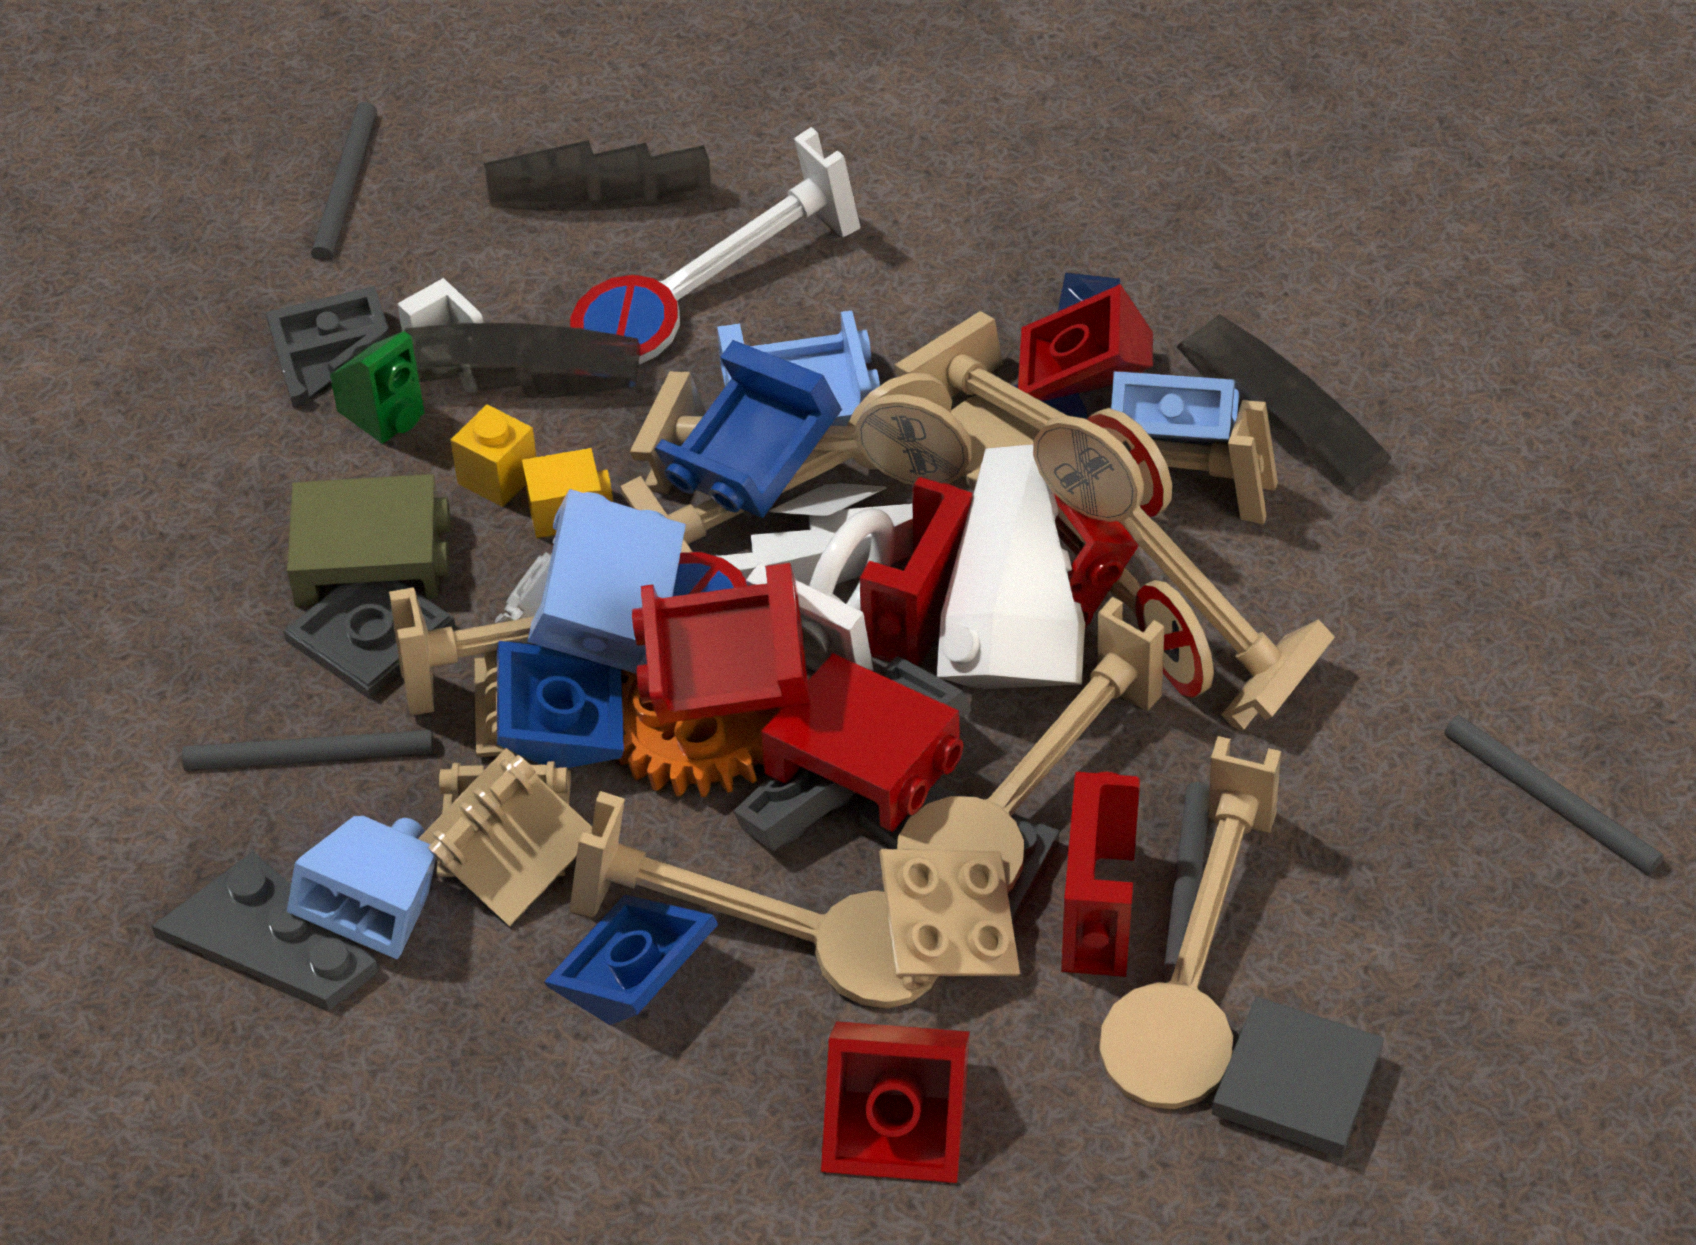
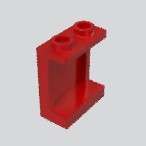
M922 477L917 478L912 487L913 555L904 571L869 560L859 578L860 610L864 614L871 657L891 662L896 656H899L918 667L921 666L940 631L941 613L973 498L972 492L959 489L947 483H939Z
M791 563L765 566L766 584L666 598L658 597L654 584L641 586L642 607L632 609V623L637 646H646L647 664L637 665V682L641 702H652L660 724L810 703L799 595Z
M834 653L808 679L810 703L783 707L761 731L766 775L786 784L800 767L812 771L875 801L879 806L880 826L891 832L898 827L908 814L914 815L920 810L926 800L929 789L942 774H950L960 761L964 747L963 741L960 739L959 710Z
M1075 772L1064 897L1061 972L1127 977L1133 882L1096 880L1095 867L1096 861L1101 858L1135 860L1140 778L1137 776L1119 775L1113 772Z

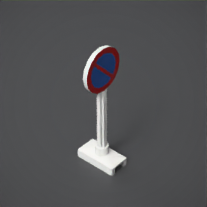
M812 127L795 137L794 141L804 181L787 192V198L663 281H657L654 278L627 275L613 277L593 286L578 300L570 316V334L579 351L597 363L613 367L640 365L657 357L673 342L680 326V310L677 302L680 298L798 218L803 217L806 219L816 213L841 237H845L860 229L844 156L837 150L824 159L818 132Z

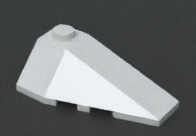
M1033 444L985 449L941 613L937 666L938 678L972 688L983 689L1082 685L1085 621L1081 604L1074 602L1067 572L1072 570L1068 551L1061 549L1055 518L1059 511L1055 495L1039 474L1033 457Z

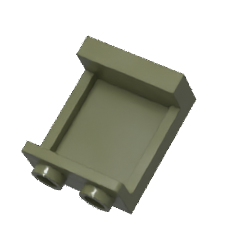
M434 474L292 482L287 573L295 607L314 606L319 602L320 585L420 579L424 583L426 599L438 598L439 577H449L448 543L447 541L439 542L440 533L450 532L451 518L448 497L438 498Z

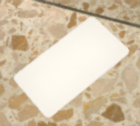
M843 483L826 484L769 510V512L829 516L887 487Z

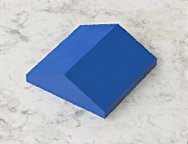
M499 641L497 646V745L540 765H547L548 761H555L556 768H571L621 758L624 751L621 669L540 645Z
M625 894L544 983L551 990L608 1025H612L638 1015L717 927L718 923L712 914Z

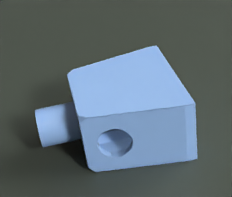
M353 816L295 862L287 912L398 959L426 901L436 860L435 854L428 849L431 844L418 839L425 832L424 828L410 818L398 819L392 827H389L365 816Z

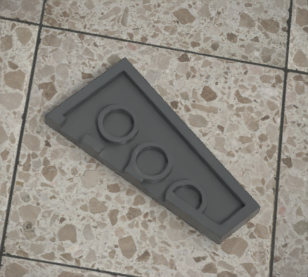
M896 656L884 668L889 679L959 710V719L971 711L962 690L899 656ZM800 767L786 784L773 777L767 778L733 812L741 828L747 834L774 851L781 845L788 844L799 838L805 831V828L832 809L847 804L856 792Z

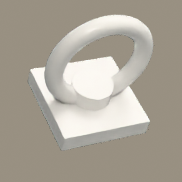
M869 508L859 511L838 529L821 555L809 586L795 580L799 595L806 667L815 672L832 653L873 671L864 614L860 610V581L846 604L835 596L833 591L849 556L857 545L870 533L872 542L867 563L870 560L891 567L895 551V528L889 515L880 509ZM760 562L746 579L747 586L767 583L766 565Z

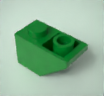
M405 331L372 344L330 374L337 412L381 444H384L399 432L405 433L411 430L419 421L420 416L425 414L412 336Z

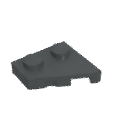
M375 286L266 312L269 330L293 407L304 404L332 385L330 374L372 344L390 337Z

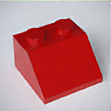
M836 1021L828 1041L821 1172L957 1183L967 1087L970 1031Z

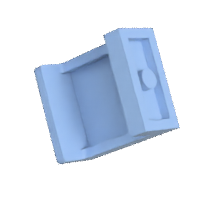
M852 310L841 312V332L839 334L750 346L824 375L842 409L831 426H847L855 408L871 391L880 386L877 370H867L866 364L871 363V349L867 330L857 331ZM740 324L717 327L719 357L732 340L744 344ZM720 359L724 385L726 386L731 380V376Z
M1114 371L1111 409L1128 415L1140 424L1153 440L1212 445L1215 441L1229 442L1238 415L1239 392L1234 388L1235 381L1232 379Z
M569 489L554 518L553 529L557 531L541 605L532 619L527 642L637 674V665L647 664L646 646H637L635 641L632 609L642 607L641 586L654 584L656 593L660 598L672 597L686 524L667 519L656 511L637 510L611 502L597 493H581Z

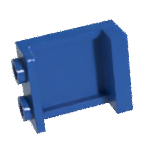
M732 340L720 356L721 361L731 376V380L681 447L661 439L655 447V451L666 467L664 471L665 477L678 489L692 494L695 490L707 494L717 504L730 512L737 513L742 509L764 518L842 409L824 375Z

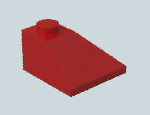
M1121 284L1021 327L1018 389L1040 401L1113 384L1114 371L1142 373L1144 370L1153 367V331Z

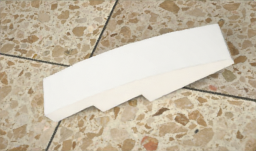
M912 504L842 509L829 516L809 515V530L751 535L752 553L720 555L717 557L724 558L738 568L745 579L748 578L759 562L766 566L791 563L795 580L809 586L821 555L838 529L859 511L876 508L887 513L894 524L895 551L893 564L913 555ZM871 533L853 550L836 584L861 576L870 554Z

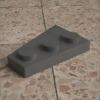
M254 851L152 926L155 938L174 946L176 944L185 946L203 954L204 959L223 967L229 965L260 978L261 983L326 1011H330L379 972L376 960L355 941L288 913L287 907L291 884Z

